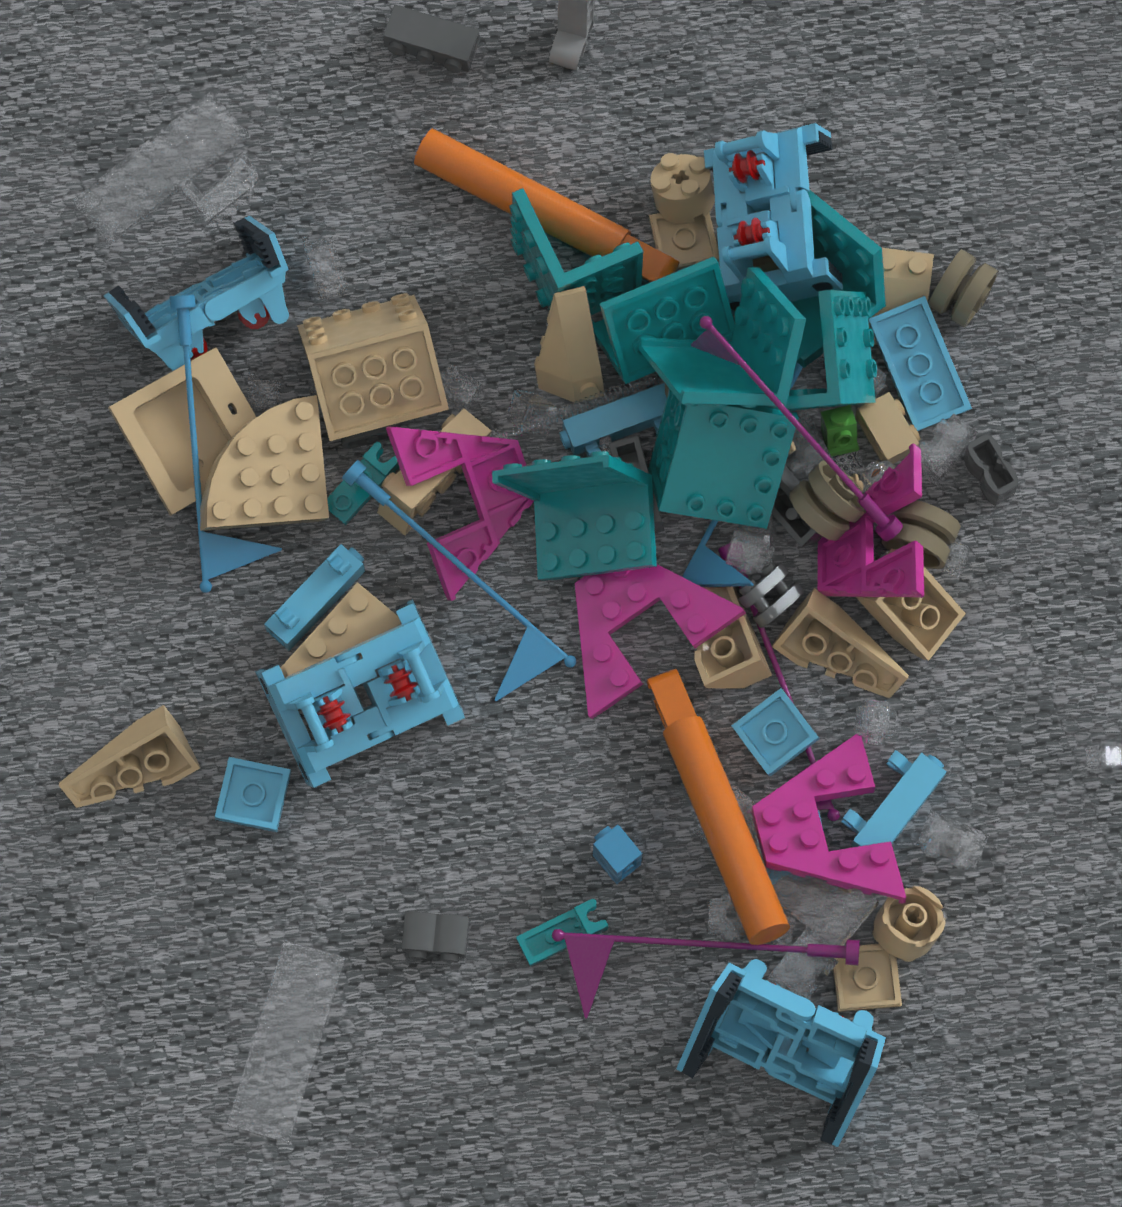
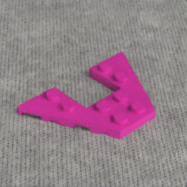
M386 427L406 486H413L461 465L480 520L435 540L476 574L478 566L482 561L489 558L500 544L499 540L510 527H514L521 518L522 512L534 502L492 482V471L502 470L503 465L516 463L522 464V467L527 466L518 440ZM428 542L427 546L445 596L449 601H453L456 598L455 595L469 577Z
M914 443L909 446L910 453L895 469L889 467L884 472L882 478L865 492L886 516L922 498L921 449ZM867 512L856 522H850V528L838 540L833 541L822 537L818 541V591L823 595L836 597H924L923 546L915 540L874 561L873 523L875 521Z
M658 564L657 567L588 575L575 583L588 716L593 719L643 685L610 635L661 600L694 648H697L746 614L744 609Z
M860 733L855 734L752 806L751 813L766 868L788 871L795 876L806 878L807 875L823 879L829 885L848 890L852 888L859 889L863 894L867 895L875 893L898 899L899 903L903 904L906 902L907 897L891 841L829 851L816 802L874 793L875 783Z

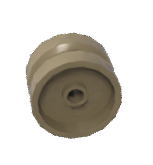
M961 249L940 279L928 305L933 310L943 314L957 301L951 312V320L966 328L988 298L999 271L984 263L976 269L971 277L970 275L976 264V257Z
M821 461L808 474L809 480L803 479L789 492V496L794 509L813 530L829 540L836 541L850 528V522L859 520L866 511L857 502L858 497L826 461ZM847 475V477H848V478L855 484V486L861 491V489L858 487V485Z
M918 500L893 512V515L903 524V527L893 539L889 541H883L882 539L883 546L888 551L891 548L897 550L916 540L923 546L924 567L929 569L944 568L950 555V549L947 545L955 543L961 525L958 520L944 510Z

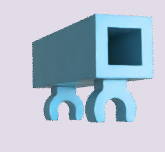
M665 383L563 420V431L559 432L564 448H571L573 455L586 452L587 457H590V453L601 451L599 446L653 426L657 434L667 399Z
M340 544L264 624L266 631L290 651L365 572L364 564L362 563L364 558L354 548L350 547L347 550Z
M895 750L886 764L894 771L903 775V777L872 817L866 822L858 813L849 809L842 818L841 823L858 834L851 846L859 847L890 841L893 844L944 778L947 771L943 769L944 765L932 755L925 756L921 753L912 764L905 756Z

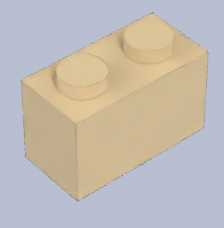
M890 392L876 398V403H867L858 407L855 415L856 420L884 468L904 459L910 453L909 446L914 443L917 447L920 444V436L917 429L912 424L909 426L904 418L905 410L898 399L894 400Z

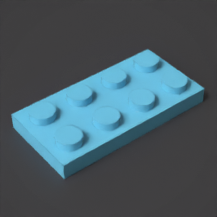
M925 296L868 319L869 326L873 330L874 338L910 424L914 425L917 431L972 409Z

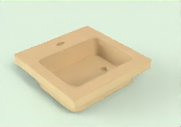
M217 347L191 361L202 496L212 465L225 444L245 424L256 418L255 413ZM185 365L108 407L170 515L196 501ZM228 404L233 407L235 415L229 410Z

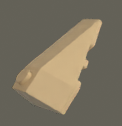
M703 587L744 609L738 601L739 596L735 587ZM744 614L705 641L695 651V663L705 688H746L772 676L747 614Z
M162 705L135 721L59 782V787L74 806L78 808L113 799L116 790L133 788L134 793L144 791V783L160 779L163 786L174 784L200 769V765L180 725L167 708Z

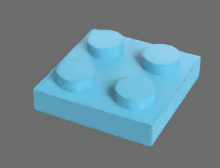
M782 688L731 725L768 776H772L820 739Z
M229 757L215 819L277 832L291 770Z

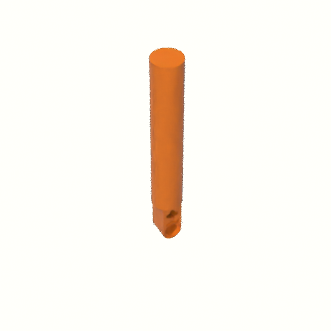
M434 128L428 131L416 152L414 159L416 166L512 215L509 205H512V192L524 188L545 233L591 257L595 255L603 257L610 254L617 246L623 243H630L631 245L639 242L644 252L642 278L649 282L675 273L680 264L679 261L630 236L631 231Z
M677 669L646 679L648 688H651L654 694V704L665 728L663 731L664 739L748 941L752 945L771 942L784 935L790 929V925L704 721L700 716L696 715Z

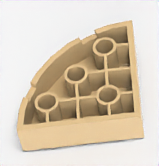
M317 395L292 399L270 408L245 424L225 444L212 465L205 490L203 491L200 506V531L319 522L329 518Z

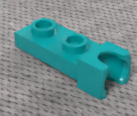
M376 442L364 454L360 462L367 467L364 474L381 488L385 478L390 473H395L400 467L396 456L385 463L378 461L384 449L380 442ZM343 480L327 498L328 511L346 526L372 496L356 482L350 486Z
M590 899L574 907V909L516 936V940L529 966L536 965L567 949L565 939L560 942L553 940L552 932L555 929H561L566 933L600 934L609 928L606 920L591 922L587 918V914L596 909V900Z

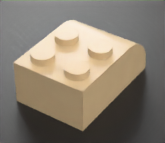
M891 548V550L887 554L895 551L896 549ZM925 567L924 597L922 598L856 597L893 639L914 655L927 661L930 660L966 614Z

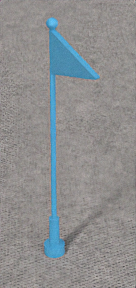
M195 295L170 296V308H177L179 341L184 351L202 571L200 590L207 593L212 589V584L208 579L279 552L282 548L200 531L202 495L189 345H192L189 307H196Z
M797 362L790 390L803 368ZM712 520L682 577L701 587L753 586L754 584L748 578L705 546L718 522Z
M357 460L342 477L347 484L352 486L356 482L382 506L386 504L527 627L497 692L495 701L506 696L562 659L569 668L576 665L577 661L574 656H568L389 500L391 496L364 474V471L367 469L364 464Z

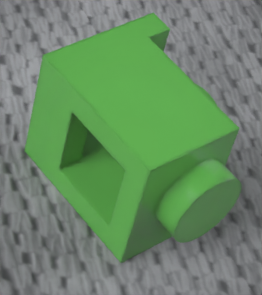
M851 405L821 411V433L828 455L833 457L859 451L857 422Z

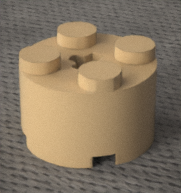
M674 153L662 156L661 162L652 171L650 179L655 206L662 214V217L672 223L687 224L694 222V217L702 213L703 217L707 215L714 205L715 195L709 169L705 168L704 158L688 154L676 155Z
M918 886L904 888L907 898L903 904L899 903L898 899L888 897L874 920V939L879 942L886 952L906 962L914 961L916 958L925 955L937 941L946 924L940 900L929 890Z

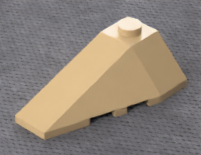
M585 286L554 293L547 317V330L545 336L541 338V351L539 356H536L534 363L538 387L543 391L574 403L605 396Z
M815 588L798 606L772 645L774 649L796 665L807 668L809 662L827 668L826 676L835 678L836 673H842L853 677L854 686L889 699L909 676L839 605Z

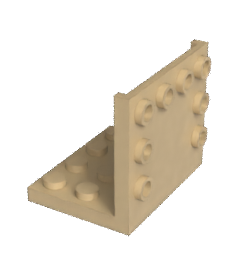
M407 293L393 296L391 301L368 302L363 304L362 308L358 310L341 309L335 311L331 317L323 319L311 317L305 319L303 324L297 325L310 365L329 441L449 410L428 323L415 295L409 296Z

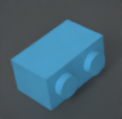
M616 825L613 829L607 826L594 837L596 842L593 844V857L616 885L641 866V851L619 825Z

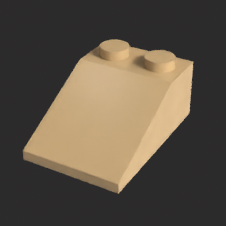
M882 248L886 306L872 317L923 296L926 297L928 302L934 254Z

